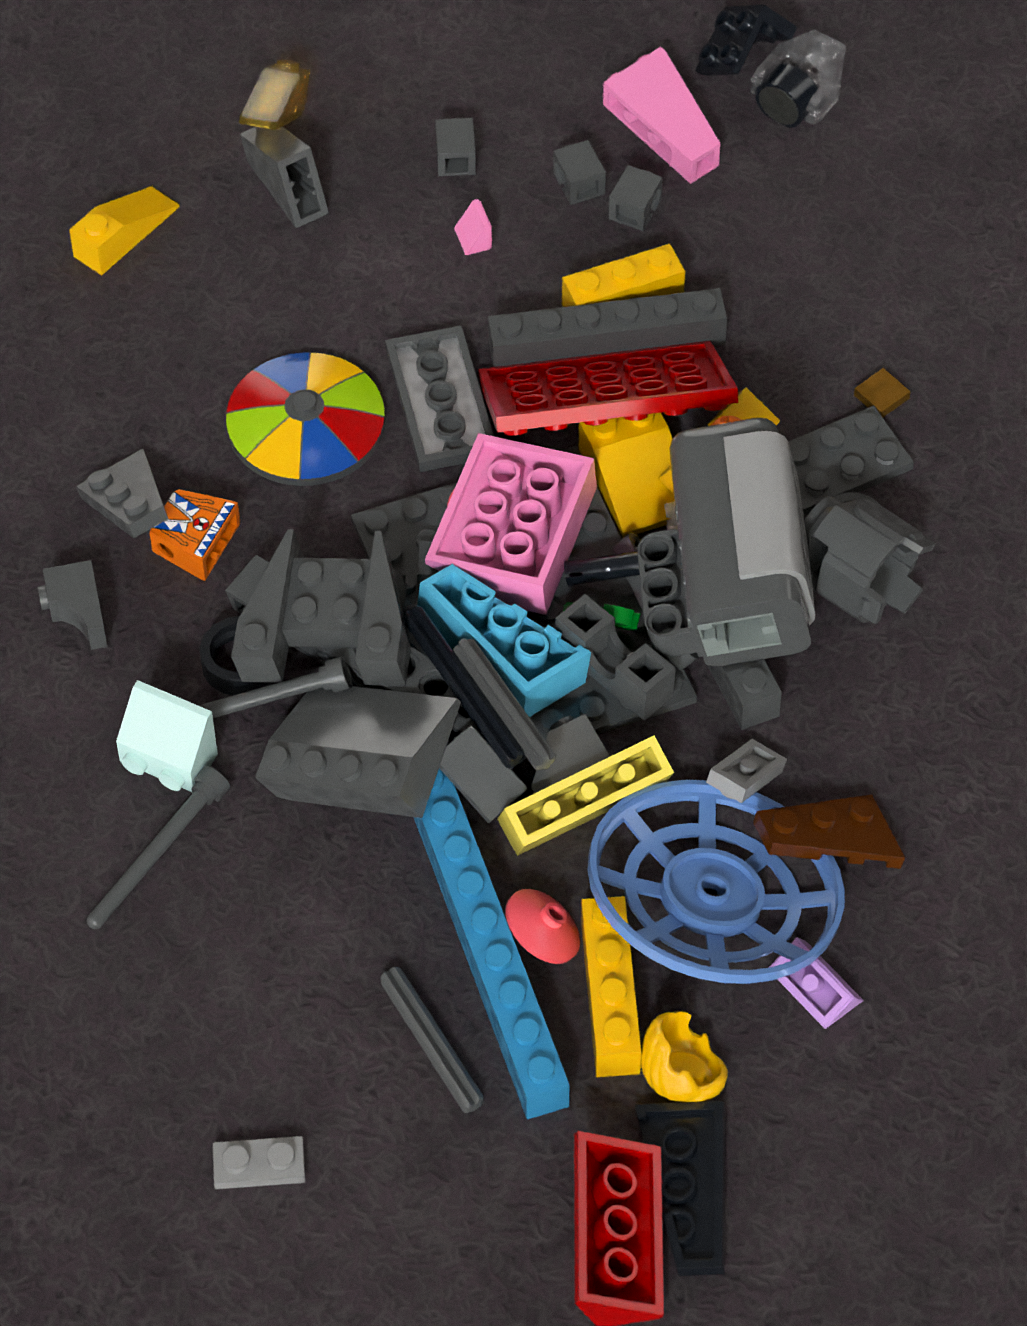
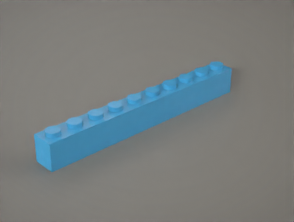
M439 769L423 817H414L525 1116L528 1120L569 1107L568 1079L455 785Z

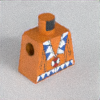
M179 489L172 493L164 506L168 519L150 529L152 552L197 578L206 581L240 525L238 503L232 500Z

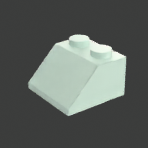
M136 681L116 741L120 762L133 774L143 775L146 772L157 777L165 787L171 790L179 791L183 788L192 792L191 788L195 784L194 778L204 766L210 767L218 755L212 711L141 681Z

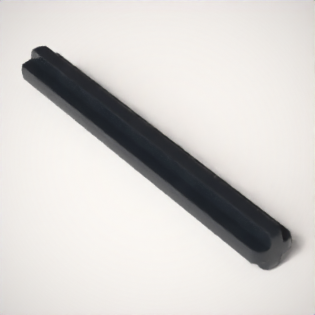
M414 606L411 610L406 611L403 615L406 626L452 692L461 701L462 706L503 765L511 769L517 764L522 763L525 759L523 749L423 607Z

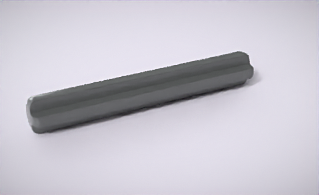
M461 639L458 645L453 648L454 653L519 743L524 755L534 769H548L556 760L554 751L475 640Z
M396 966L383 972L380 976L382 987L461 1110L465 1113H470L484 1104L483 1094L402 969Z

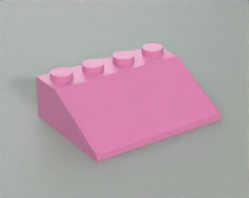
M478 433L426 555L425 564L438 571L453 564L496 591L495 597L508 605L515 603L526 611L547 615L564 572V562L570 557L597 489L594 458Z

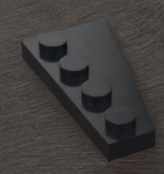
M724 1101L634 1104L644 1143L661 1146L662 1213L679 1276L725 1274L726 1108Z

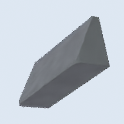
M468 726L446 746L439 769L488 824L504 808L508 807L526 791L525 784L511 769L503 765L492 747L473 726Z

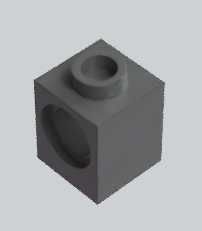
M589 140L569 144L553 151V174L559 185H564L561 189L570 205L605 194L606 171Z
M627 165L609 196V219L644 231L653 216L650 213L651 210L655 211L662 200L663 177L653 174L648 170H641Z

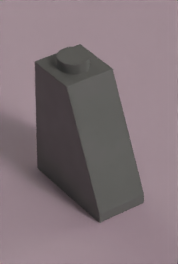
M273 119L240 133L249 165L295 228L329 214L311 147Z

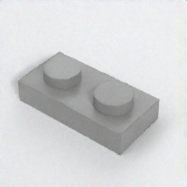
M751 739L711 768L706 783L720 790L725 797L742 803L781 774L787 759Z
M303 1136L214 1142L213 1167L215 1189L305 1183Z

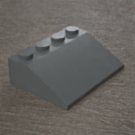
M355 686L334 693L333 690L325 691L324 688L306 692L268 740L255 778L276 797L290 801L422 818L461 701L458 698Z

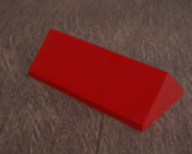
M577 1131L574 1134L575 1305L596 1326H618L660 1319L664 1316L661 1146Z

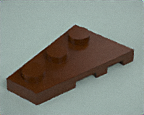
M872 794L760 810L756 812L753 821L770 855L820 860L823 855L847 857V863L863 865L865 859L885 861L887 868L901 869L905 860V856Z

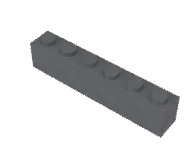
M720 288L488 316V344L493 367L702 341H711L714 347L726 345L727 315Z

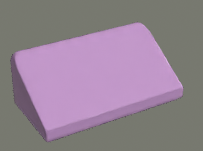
M797 937L791 943L806 951L812 949L805 940ZM780 955L769 967H774L791 960ZM821 956L796 973L777 979L824 1029L864 1001Z

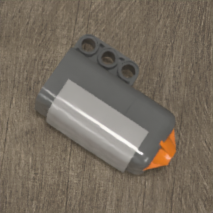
M723 416L715 420L710 426L689 429L678 433L672 439L670 445V463L678 527L677 529L646 535L641 539L637 550L644 623L653 649L664 657L697 653L698 657L703 656L705 664L710 666H725L792 655L808 649L811 645L810 625L815 620V606L799 480L788 440L780 434L777 426L767 418L742 420L736 416ZM659 557H665L662 560L654 561ZM669 592L665 596L657 597L661 593ZM673 628V629H672L671 631H669V632L660 633V632L663 631L664 629Z

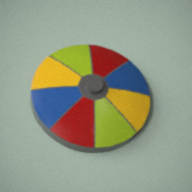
M311 352L280 356L259 365L239 382L228 402L226 425L228 438L234 452L253 472L282 484L312 486L338 480L360 468L373 455L382 439L385 413L383 400L377 386L360 368L332 355Z

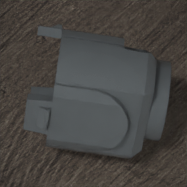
M828 496L822 499L804 519L813 591L862 623L870 621L877 624L881 620L886 605L905 614L922 593V587L909 578L920 554L932 551L936 543L878 503L865 498L842 503L833 496Z

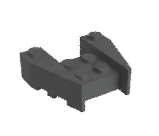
M294 529L287 530L237 620L231 658L242 682H283L289 646L357 648L355 661L364 685L406 686L411 646L403 619V611L395 583L391 558L381 531H375L371 559L304 558Z

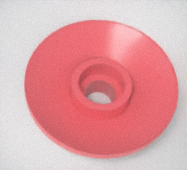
M534 889L519 890L509 898L505 907L506 921L515 939L530 954L548 963L563 964L570 961L578 953L580 948L578 928L569 912L557 900L546 893Z

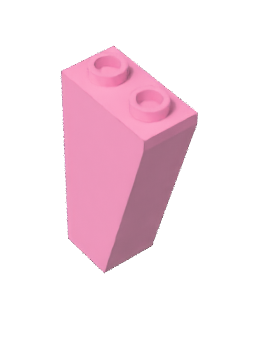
M662 47L648 55L641 56L634 64L621 72L612 74L604 82L603 105L690 184L719 166L720 142L667 52Z

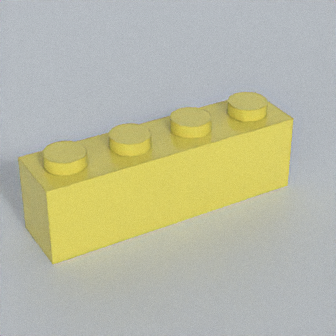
M653 735L504 808L498 817V821L518 856L608 812L609 809L628 795L651 785L667 782L674 771Z

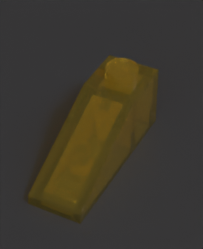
M279 59L277 64L264 68L240 115L239 123L277 130L302 116L305 110L310 70L299 68L300 63L284 59Z

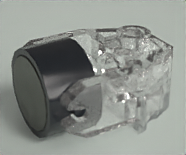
M815 29L792 38V40L778 44L758 66L751 78V82L754 85L750 92L756 95V102L763 114L788 128L798 126L804 119L811 124L818 123L834 104L839 102L846 45ZM816 67L820 74H814L811 69Z

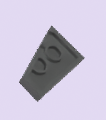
M143 448L107 469L93 472L86 481L76 486L79 495L88 505L133 538L168 519Z

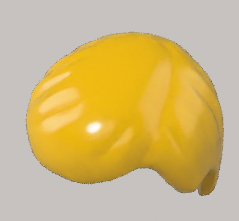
M685 1011L665 1012L653 1019L645 1033L642 1044V1072L649 1086L657 1094L669 1100L679 1102L709 1101L718 1096L723 1090L727 1081V1067L711 1050L708 1035L706 1033L698 1035L689 1028V1021L692 1016Z

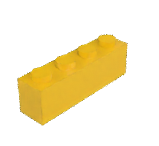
M625 896L607 897L620 917L628 923ZM595 898L581 899V928L596 1077L640 1074L641 1044L630 944L610 925L600 911Z

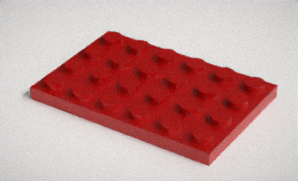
M711 341L478 369L480 387L497 433L504 432V434L511 436L525 434L531 428L544 427L546 430L556 431L567 428L568 424L584 422L586 425L596 426L608 422V419L624 417L626 420L637 421L647 418L648 414L664 412L666 415L677 416L687 413L688 409L704 407L705 410L717 411L727 408L728 404L739 403L738 387Z

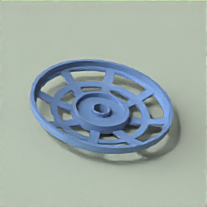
M685 779L651 785L622 798L608 810L596 828L589 849L587 871L590 888L600 911L610 925L631 946L648 958L671 970L698 979L720 983L751 984L773 981L794 974L810 965L828 948L836 935L844 911L845 888L834 856L823 855L820 860L811 859L824 882L825 890L800 893L791 871L777 855L768 854L764 844L742 832L716 825V804L730 806L756 815V812L760 810L784 807L780 803L757 792L740 803L737 800L725 797L720 790L706 783L707 780ZM698 802V823L677 824L652 832L638 815L639 812L665 803ZM623 822L639 840V843L628 857L624 874L600 866V858L606 842L615 829ZM698 838V848L686 850L676 856L664 845V843L677 839ZM716 840L740 846L752 852L753 855L744 861L729 852L716 849ZM649 853L665 868L661 883L636 878L639 865ZM768 865L778 878L785 894H765L763 883L757 873ZM601 882L624 890L631 911L645 928L635 931L620 917L608 900ZM703 889H714L719 896H711ZM638 894L661 899L669 915L654 922L643 908ZM828 906L823 933L810 951L787 942L797 928L801 909ZM761 910H787L785 922L775 935L756 923ZM685 927L692 932L704 935L707 949L687 944L670 934ZM743 933L760 944L748 950L726 952L723 937H731ZM660 940L681 953L709 960L710 966L700 965L679 958L652 943ZM772 952L791 960L774 967L754 970H730L728 962L751 961L767 956Z

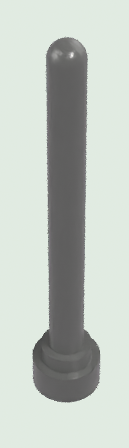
M344 656L326 660L325 665L320 666L318 672L198 706L212 711L213 718L320 688H324L325 691L333 690L334 693L351 689L353 686L352 676Z
M204 766L194 778L195 784L191 788V796L88 915L86 921L91 929L102 927L204 805H211L214 800L220 801L230 789V784L220 772L212 767Z

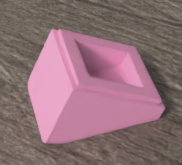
M476 199L471 202L454 228L465 255L486 251L492 247V226L481 201Z

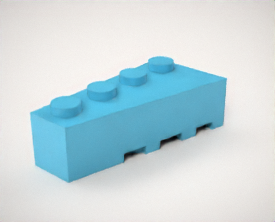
M451 564L420 582L417 606L423 607L452 650L461 639H474L529 717L586 683L591 657L589 650L581 645H578L576 648L561 639L562 633L549 625L543 628L527 617L526 610L515 603L508 605L495 597L496 591L460 568Z

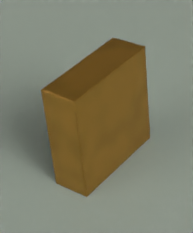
M882 368L854 389V396L868 408L875 406L883 418L910 399V391Z

